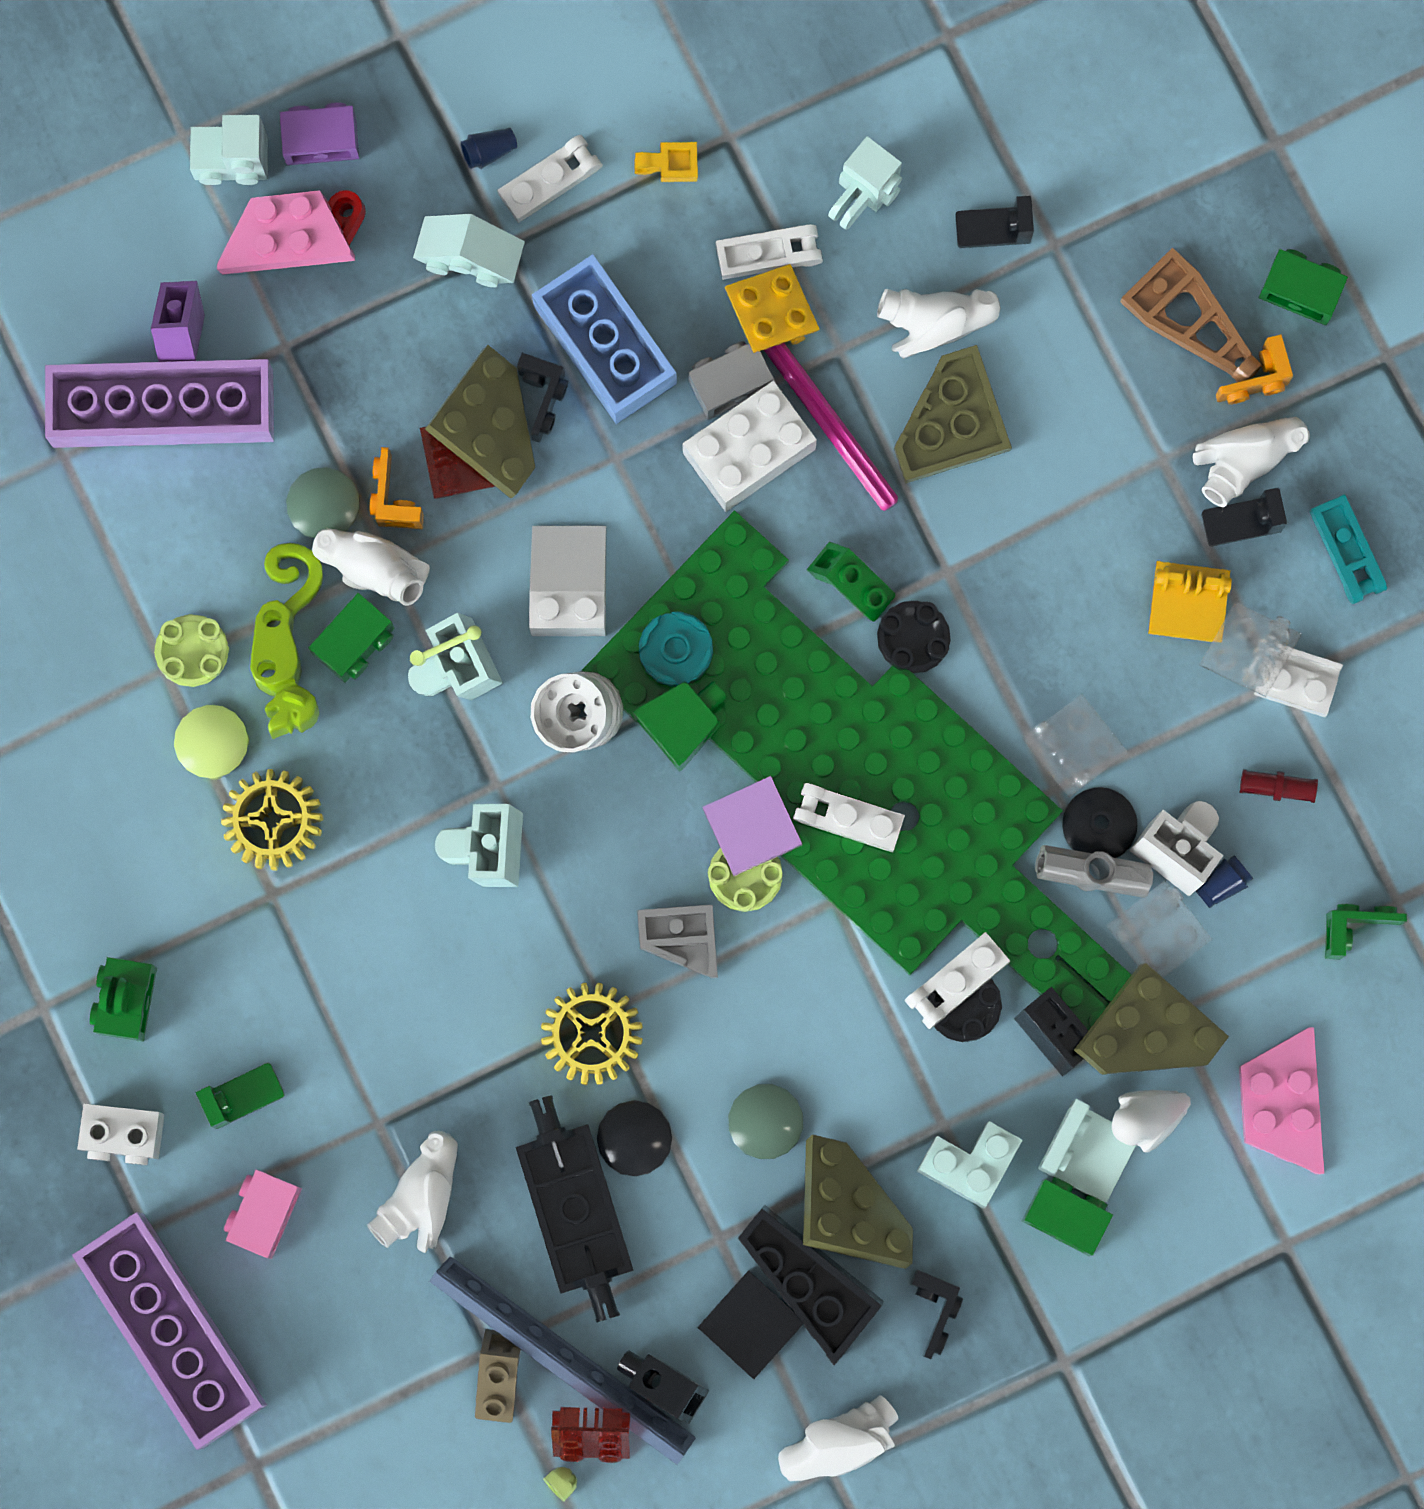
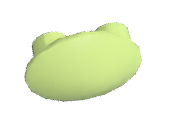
M188 614L167 621L162 625L160 633L156 638L154 654L158 668L167 679L178 685L196 687L208 684L220 675L227 663L229 646L225 633L215 620L205 616Z
M205 705L193 709L182 718L175 731L174 748L178 760L187 771L199 777L217 780L229 774L241 764L247 753L250 739L244 723L235 712L223 706Z
M721 848L712 858L707 872L710 888L718 901L730 909L743 912L758 910L770 903L779 892L783 878L781 861L778 857L733 876Z

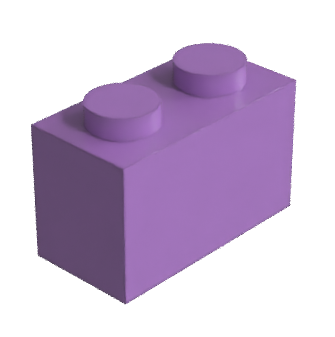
M329 103L325 105V108L320 109L294 106L286 112H280L282 153L287 165L359 159L357 122L353 106H347L344 103Z
M197 281L160 283L151 325L152 337L159 362L196 361L205 318Z

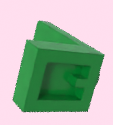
M830 541L806 569L815 579L833 585L868 620L873 622L878 619L896 596L895 592L849 548Z
M1338 904L1337 910H1331L1326 914L1325 959L1340 960L1346 956V951L1352 950L1353 930L1352 928H1347V923L1402 925L1407 922V914L1397 913V907L1375 906L1374 912L1359 911V905Z
M270 1063L263 1064L215 1088L208 1086L195 1092L210 1126L215 1129H219L285 1096Z

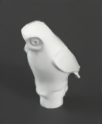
M885 289L879 302L877 317L889 320L895 327H902L908 330V337L892 345V351L899 352L900 357L905 359L919 352L955 342L976 330L994 323L999 317L1001 307L999 298L992 291L985 292L976 289L969 296L956 292H937L921 295L908 289L899 292Z
M1298 417L1282 418L1268 423L1253 424L1228 431L1206 442L1197 444L1195 453L1192 456L1194 464L1198 466L1215 463L1214 466L1210 467L1209 480L1202 488L1205 497L1215 505L1225 507L1232 498L1242 495L1244 489L1251 482L1271 471L1287 453L1297 452L1303 444L1308 443L1310 434L1307 426Z
M326 528L319 531L313 541L312 553L322 563L336 567L343 575L342 581L352 588L377 592L393 601H399L405 606L415 603L423 592V585L429 574V564L420 561L405 549L386 539L367 532L356 531L351 533Z
M1143 1090L1125 1093L1118 1098L1120 1108L1113 1117V1134L1119 1141L1127 1145H1137L1142 1148L1144 1153L1156 1149L1174 1131L1186 1115L1191 1105L1190 1097L1186 1093L1167 1090Z
M433 1131L429 1134L428 1139L420 1146L421 1155L402 1175L393 1195L385 1204L379 1206L377 1216L367 1224L374 1237L386 1248L397 1239L408 1238L409 1234L417 1228V1248L419 1251L426 1253L428 1248L433 1249V1247L437 1246L451 1196L453 1172L458 1150V1143L450 1134L443 1131Z
M879 1395L872 1402H865L859 1408H853L846 1414L809 1424L805 1429L806 1437L802 1441L785 1447L779 1453L778 1460L781 1473L789 1481H804L821 1476H840L868 1464L885 1452V1450L895 1446L889 1435V1427L899 1420L896 1411L883 1396Z

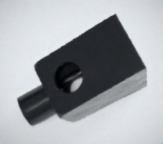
M628 1350L617 1367L619 1372L632 1379L629 1384L630 1389L675 1418L690 1424L709 1392L703 1386L650 1354L645 1359H642ZM656 1375H660L661 1382L654 1388L652 1380Z

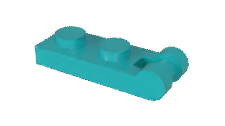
M1344 494L1311 508L1309 513L1342 581L1349 602L1355 604L1364 599L1363 596L1369 593L1379 594L1386 591L1387 584L1346 495ZM1364 568L1367 579L1357 582L1354 572Z

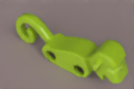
M283 543L271 548L265 556L264 567L271 580L280 584H289L298 580L300 576L299 571L295 566L282 569L279 567V563L283 559H298L308 567L309 576L307 581L285 604L274 600L262 605L255 619L250 669L256 686L268 695L274 696L265 706L266 715L271 718L268 723V730L272 739L288 733L292 734L294 729H298L299 732L303 733L315 725L320 714L316 698L308 690L298 685L302 668L292 632L295 615L316 597L322 587L323 569L320 561L312 553V550L296 543ZM272 621H281L276 627H268ZM268 670L275 671L270 677H262Z

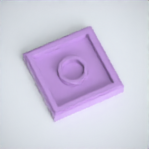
M771 776L702 807L733 876L802 846V842Z

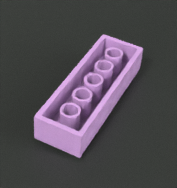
M268 359L45 365V438L53 448L274 442L273 368Z
M134 1213L72 1255L196 1450L205 1448L267 1406V1403L144 1213Z

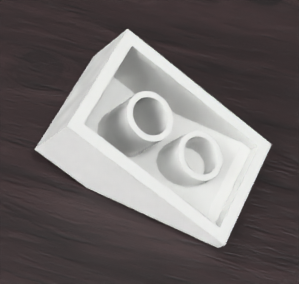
M532 526L529 629L531 636H606V526Z

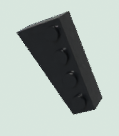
M764 1205L738 1239L835 1366L882 1307L884 1301L823 1251L803 1245V1235Z

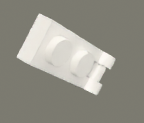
M582 135L573 137L565 146L497 190L498 195L518 223L578 185L602 167L603 164L596 155L592 156L588 151V143ZM576 157L580 165L571 170L566 162Z
M810 224L717 240L716 249L722 280L764 273L791 264L792 267H808L822 263V253L820 249H817L815 241L818 238L817 226ZM791 242H801L802 251L792 253Z
M804 783L801 792L804 798L801 807L796 808L793 820L893 853L905 815L825 790L813 784ZM818 801L829 805L825 817L815 813Z
M985 932L926 983L909 995L905 1002L911 1009L916 1008L924 1017L922 1022L928 1029H931L1009 964L1010 960ZM934 991L944 1000L937 1008L927 998Z

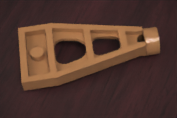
M1173 247L1121 298L1120 302L1146 327L1227 372L1237 382L1252 379L1263 366L1252 355L1201 274ZM1182 292L1191 294L1201 309V317L1191 326H1182L1168 318L1165 313V308ZM1208 322H1214L1227 338V343L1220 350L1210 349L1196 337V334ZM1242 358L1244 361L1239 367L1235 366V361Z

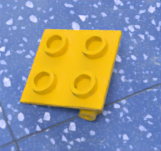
M791 264L724 287L753 353L791 341L792 345L801 343L806 339L805 335L820 330Z
M1156 561L1148 634L1222 643L1227 597L1232 583L1230 570Z

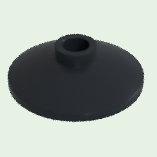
M1103 787L1087 789L1076 795L1068 804L1062 821L1064 837L1072 850L1091 854L1094 852H1105L1113 858L1120 857L1130 848L1136 837L1138 827L1137 816L1131 803L1119 792ZM1096 817H1105L1108 821V827L1106 829H1098L1094 823Z

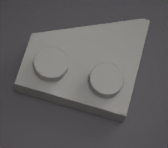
M713 905L637 910L641 950L712 979L718 978Z

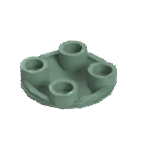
M328 467L314 468L301 474L291 485L286 498L287 514L293 526L305 536L315 538L319 531L326 528L347 531L355 522L360 508V495L352 480L341 471Z
M757 1084L744 1090L734 1100L728 1115L729 1131L734 1143L746 1155L758 1159H775L788 1153L798 1143L803 1130V1113L797 1099L786 1089L773 1084Z

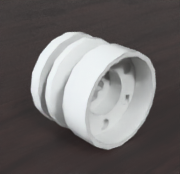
M595 672L563 673L549 678L537 689L531 702L530 718L535 733L547 746L561 752H578L604 745L616 735L623 719V703L619 691L609 679ZM578 705H586L584 712L587 714V717H579L581 710L577 707Z

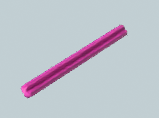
M782 343L765 349L764 351L880 509L885 511L894 506L898 501V496L786 344Z

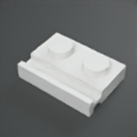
M1271 642L1254 695L1326 717L1343 664Z

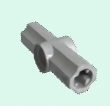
M1043 845L1040 847L1035 866L1037 879L1075 885L1084 891H1094L1097 889L1145 898L1148 896L1153 883L1154 872L1151 869V864L1113 858L1105 852H1094L1091 854ZM1090 863L1098 868L1099 880L1090 874Z

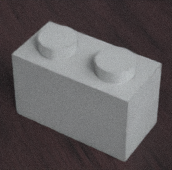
M745 341L730 346L725 350V355L715 360L712 357H707L696 362L692 366L693 370L688 372L689 383L708 420L736 407L774 380L761 352L753 353L750 344H746Z

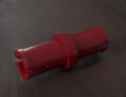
M1243 769L1239 793L1272 796L1274 801H1281V798L1315 803L1318 779L1284 776L1285 772L1283 771L1269 774Z

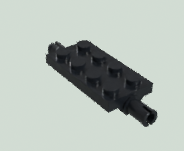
M550 1095L542 1098L546 1110L545 1114H543L538 1099L529 1102L539 1135L536 1136L537 1140L517 1146L516 1151L560 1294L581 1287L583 1290H587L597 1323L607 1320L602 1306L604 1303L609 1318L620 1315L609 1282H612L613 1277L634 1270L589 1125L566 1130L565 1127L561 1128L553 1103V1096Z

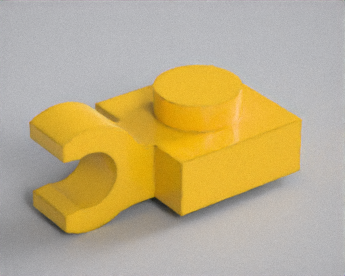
M660 142V153H635V174L646 175L660 172L661 182H697V142Z

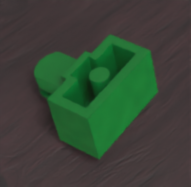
M107 957L105 966L100 965L97 974L96 986L101 988L99 1002L93 1003L90 1012L89 1023L94 1025V1033L144 1042L157 967L148 963Z

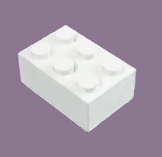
M773 380L682 444L684 456L724 511L727 512L815 451L817 439Z

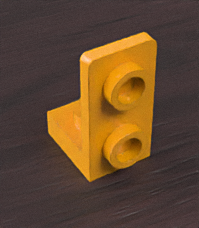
M1282 334L1268 337L1262 346L1263 350L1259 351L1260 363L1263 365L1262 369L1264 372L1269 371L1270 375L1219 387L1216 393L1217 402L1227 400L1229 405L1247 401L1250 399V394L1263 392L1264 396H1270L1285 390V386L1290 383L1293 373Z
M381 447L380 457H374L373 479H378L377 493H371L370 515H375L379 527L423 529L424 514L421 507H415V502L396 500L393 501V505H388L392 454L389 447Z

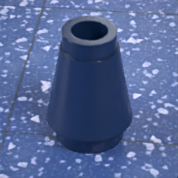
M509 127L504 130L499 129L469 134L466 140L460 142V146L470 169L476 167L483 169L511 152V150L516 149L517 140L512 129Z
M1234 855L1229 860L1224 858L1196 892L1206 905L1211 908L1215 904L1248 888L1246 884L1253 877Z

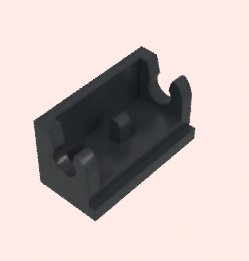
M1052 987L1014 1018L1062 1077L1083 1060L1074 1049L1087 1034L1088 1030Z

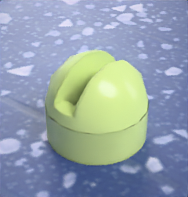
M557 1467L543 1478L546 1485L562 1501H565L573 1494L577 1486L575 1474H572L571 1469L566 1467Z

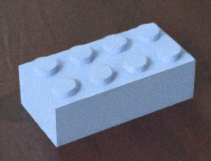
M593 254L532 294L535 309L616 424L677 384L675 370Z

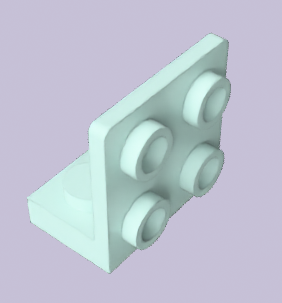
M1075 1099L1065 1114L1038 1169L1052 1177H1057L1069 1183L1080 1192L1094 1196L1106 1203L1136 1145L1130 1146L1119 1141L1113 1134L1112 1121L1089 1110V1105Z

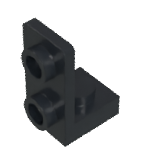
M1016 196L1014 207L957 211L955 214L957 246L959 248L1031 244L1034 233L1031 196Z
M522 352L517 364L518 374L523 376L522 380L538 388H543L544 384L548 385L531 431L532 440L540 443L543 434L549 435L553 428L556 414L551 412L556 400H563L569 380L564 379V367Z
M1279 487L1264 490L1259 499L1230 504L1225 507L1205 509L1201 513L1207 542L1211 547L1281 533L1287 525Z
M916 1270L910 1285L918 1288L915 1295L937 1303L939 1297L945 1299L922 1355L925 1358L932 1359L934 1353L941 1355L949 1336L943 1329L948 1317L956 1318L963 1298L957 1296L960 1287Z

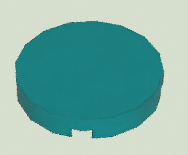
M681 611L660 615L652 619L642 632L639 641L640 661L646 673L658 683L670 687H676L683 682L691 684L699 680L710 666L713 657L712 638L706 626L693 615Z

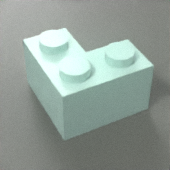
M222 115V127H191L190 171L194 179L199 180L200 183L205 185H218L222 183V180H236L237 183L242 185H254L258 183V180H268V136L260 115Z
M473 214L425 216L413 258L427 264L426 269L432 273L447 275L448 271H455L462 274H472L477 277V283L487 287H497L498 283H514L525 241Z
M990 1121L985 1124L970 1154L936 1136L917 1172L979 1207L985 1208L1019 1148L1022 1139Z

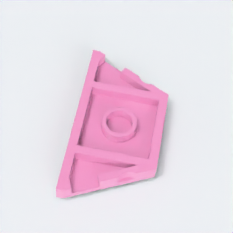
M320 190L255 197L249 200L217 263V270L224 275L355 261V254L349 247L338 221L331 212L332 209L327 199Z
M1311 1027L1239 1067L1244 1143L1259 1150L1269 1152L1275 1157L1294 1163L1317 1175L1324 1174L1315 1035L1314 1027Z

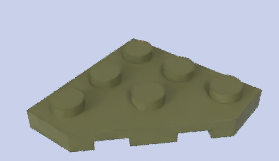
M487 345L476 357L428 423L425 430L509 498H513L535 469L534 457L517 368Z
M977 345L941 356L909 421L896 442L894 451L905 484L1011 451L1012 447Z
M1145 962L1140 964L1074 1051L1102 1075L1202 1067L1210 1063L1229 1036Z
M811 1135L806 1140L803 1245L904 1269L913 1264L912 1226L846 1142Z

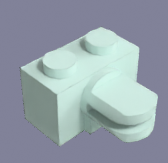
M866 136L844 163L839 184L846 191L833 205L828 216L836 221L857 198L840 222V226L847 230L867 206L875 212L878 211L882 204L889 206L901 190L898 185L902 180L900 176L902 162Z
M456 613L430 627L426 632L433 647L466 633L468 628L475 625L471 617ZM482 637L477 640L468 639L427 658L422 666L413 665L408 673L410 686L419 694L434 696L452 686L456 696L471 701L503 683Z
M473 804L472 827L446 828L441 830L435 841L436 853L449 864L469 865L468 879L483 887H518L523 813L510 804Z

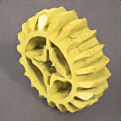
M273 769L267 770L266 781H262L258 772L252 773V779L255 783L252 786H249L244 779H241L239 784L245 791L240 795L236 791L231 790L229 796L237 801L236 804L227 803L223 805L224 811L233 814V817L221 819L223 826L233 827L232 830L224 834L225 840L233 841L238 839L232 845L231 851L237 854L246 849L241 860L248 864L256 856L255 867L257 869H263L266 859H269L270 869L277 871L279 867L278 859L281 858L287 868L292 867L293 862L290 855L295 853L303 861L306 859V856L300 848L305 845L309 849L314 850L316 844L308 839L309 835L321 836L322 830L312 826V823L323 821V815L321 813H311L312 810L321 806L319 799L307 801L312 796L314 790L311 786H307L299 791L303 783V779L299 776L295 777L288 784L289 772L285 770L281 772L278 781H276ZM277 791L288 793L296 798L302 812L293 813V811L282 810L277 798ZM266 792L261 809L244 816L250 802ZM273 807L276 815L284 819H281L280 823L275 822L277 826L272 828L271 831L269 825L261 821H264L265 816L269 817L268 813L272 812ZM297 824H301L299 832L294 839L279 848L283 832L287 828L297 827ZM243 827L262 829L265 833L268 849L259 848L251 844L244 833Z
M582 983L581 991L583 995L576 997L572 987L568 988L566 991L571 1000L565 1003L561 997L557 996L554 1001L561 1008L560 1011L556 1012L548 1008L545 1012L550 1018L555 1019L554 1023L546 1022L541 1024L542 1030L552 1032V1036L541 1039L542 1045L554 1044L555 1047L545 1054L546 1058L551 1060L559 1056L561 1060L556 1063L554 1069L560 1072L568 1065L570 1069L567 1072L566 1078L570 1081L575 1078L577 1071L582 1072L581 1084L583 1085L588 1084L589 1074H595L597 1085L603 1084L601 1073L608 1071L612 1080H616L618 1077L613 1067L619 1065L622 1070L627 1072L630 1067L623 1060L625 1055L632 1059L638 1058V1053L629 1048L630 1044L642 1045L643 1043L641 1037L632 1036V1031L643 1029L642 1023H630L629 1019L638 1014L637 1008H631L625 1012L623 1008L629 1003L630 999L624 996L618 1002H615L614 998L617 995V989L614 987L609 990L607 997L603 996L602 983L596 984L595 994H589L587 983ZM589 1003L609 1007L605 1013H602L595 1019L585 1018L575 1008ZM617 1016L621 1019L624 1030L623 1041L618 1051L606 1039V1031ZM567 1017L577 1027L578 1035L572 1046L565 1052L561 1043V1028ZM578 1020L592 1029L597 1025H601L602 1031L598 1032V1034L602 1036L601 1041L606 1047L604 1048L599 1042H595L592 1039L587 1043L584 1042L582 1036L586 1034L582 1032L583 1027ZM592 1048L598 1049L609 1058V1060L595 1065H587L575 1061L580 1054Z

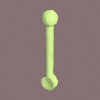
M473 625L468 628L466 633L424 652L413 651L410 655V662L413 665L422 666L427 658L468 639H479L482 634L481 629Z

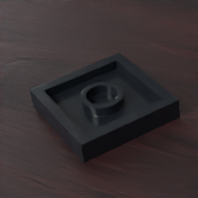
M748 1270L697 1328L750 1377L755 1379L801 1328L803 1323L795 1312Z

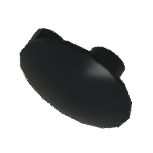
M905 601L895 605L882 617L877 631L878 648L884 659L895 668L909 670L912 673H923L938 666L947 655L951 642L949 625L943 614L938 611L933 603L928 601Z
M992 979L988 980L934 1026L935 1029L946 1038L962 1043L977 1041L989 1034L998 1023L1002 1010L1000 991ZM936 991L928 996V1000L935 1008L944 1002Z
M635 1100L619 1103L609 1110L600 1122L597 1134L599 1153L606 1164L618 1173L629 1176L649 1174L661 1166L670 1153L672 1143L670 1124L663 1113L649 1103Z

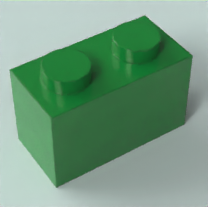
M1279 249L1258 298L1326 326L1333 315L1348 276L1341 274V270L1334 265L1328 263L1318 265L1307 260V256L1297 250L1287 249L1284 251Z
M357 593L308 649L313 656L346 683L350 677L355 680L364 672L369 664L366 660L375 650L380 652L391 642L394 637L391 632L395 628L392 621L361 594Z
M1053 1177L1051 1182L1046 1179L1042 1180L1022 1222L1087 1256H1093L1113 1217V1214L1105 1211L1108 1204L1087 1194L1085 1200L1071 1193L1074 1186L1057 1177Z

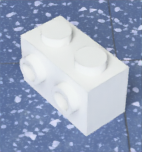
M83 1104L77 1149L88 1151L87 1159L110 1161L111 1154L124 1155L125 1163L148 1165V1158L159 1159L165 1114L154 1111Z

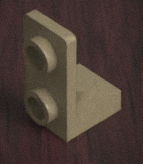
M485 1329L480 1351L475 1418L511 1423L514 1416L517 1372L521 1349L497 1331Z

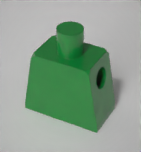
M714 681L698 694L695 693L687 682H683L637 708L633 715L634 719L680 772L719 728V720L712 713V710L726 700L727 697Z

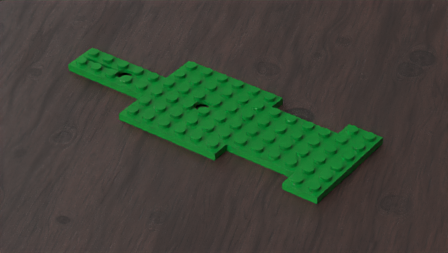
M734 510L582 669V672H595L609 679L619 691L623 703V711L637 722L633 715L637 708L674 688L658 683L646 673L639 654V641L643 630L652 619L671 612L681 611L695 616L706 626L710 633L713 657L708 670L699 680L689 684V686L696 694L712 681L720 687L727 699L712 710V713L719 720L720 726L709 740L755 782L769 776L772 777L802 842V846L780 856L909 976L950 932L962 922L978 938L986 932L1010 960V963L1007 965L1040 995L1052 987L1089 1031L1130 978L1131 974L1013 866L1058 818L1063 810L911 671L899 670L892 665L873 686L869 684L765 588L789 563V559ZM804 783L813 784L825 790L887 810H891L894 805L901 802L910 803L917 809L919 814L918 823L913 829L900 830L893 853L793 820L796 808L801 807L804 798L801 795ZM818 801L815 813L825 817L829 805ZM1047 930L1055 936L1057 949L1051 957L1040 959L1031 954L1028 948V939L1033 932Z

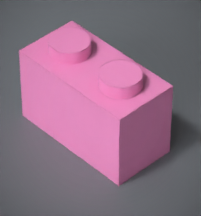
M255 1170L253 1176L248 1174L239 1192V1196L244 1197L238 1212L235 1210L231 1211L224 1226V1231L228 1233L225 1241L265 1258L272 1259L302 1188L259 1170Z

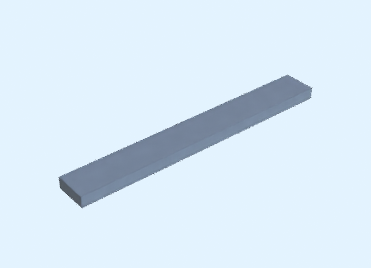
M449 1257L429 1281L678 1465L696 1439L694 1435L453 1257Z

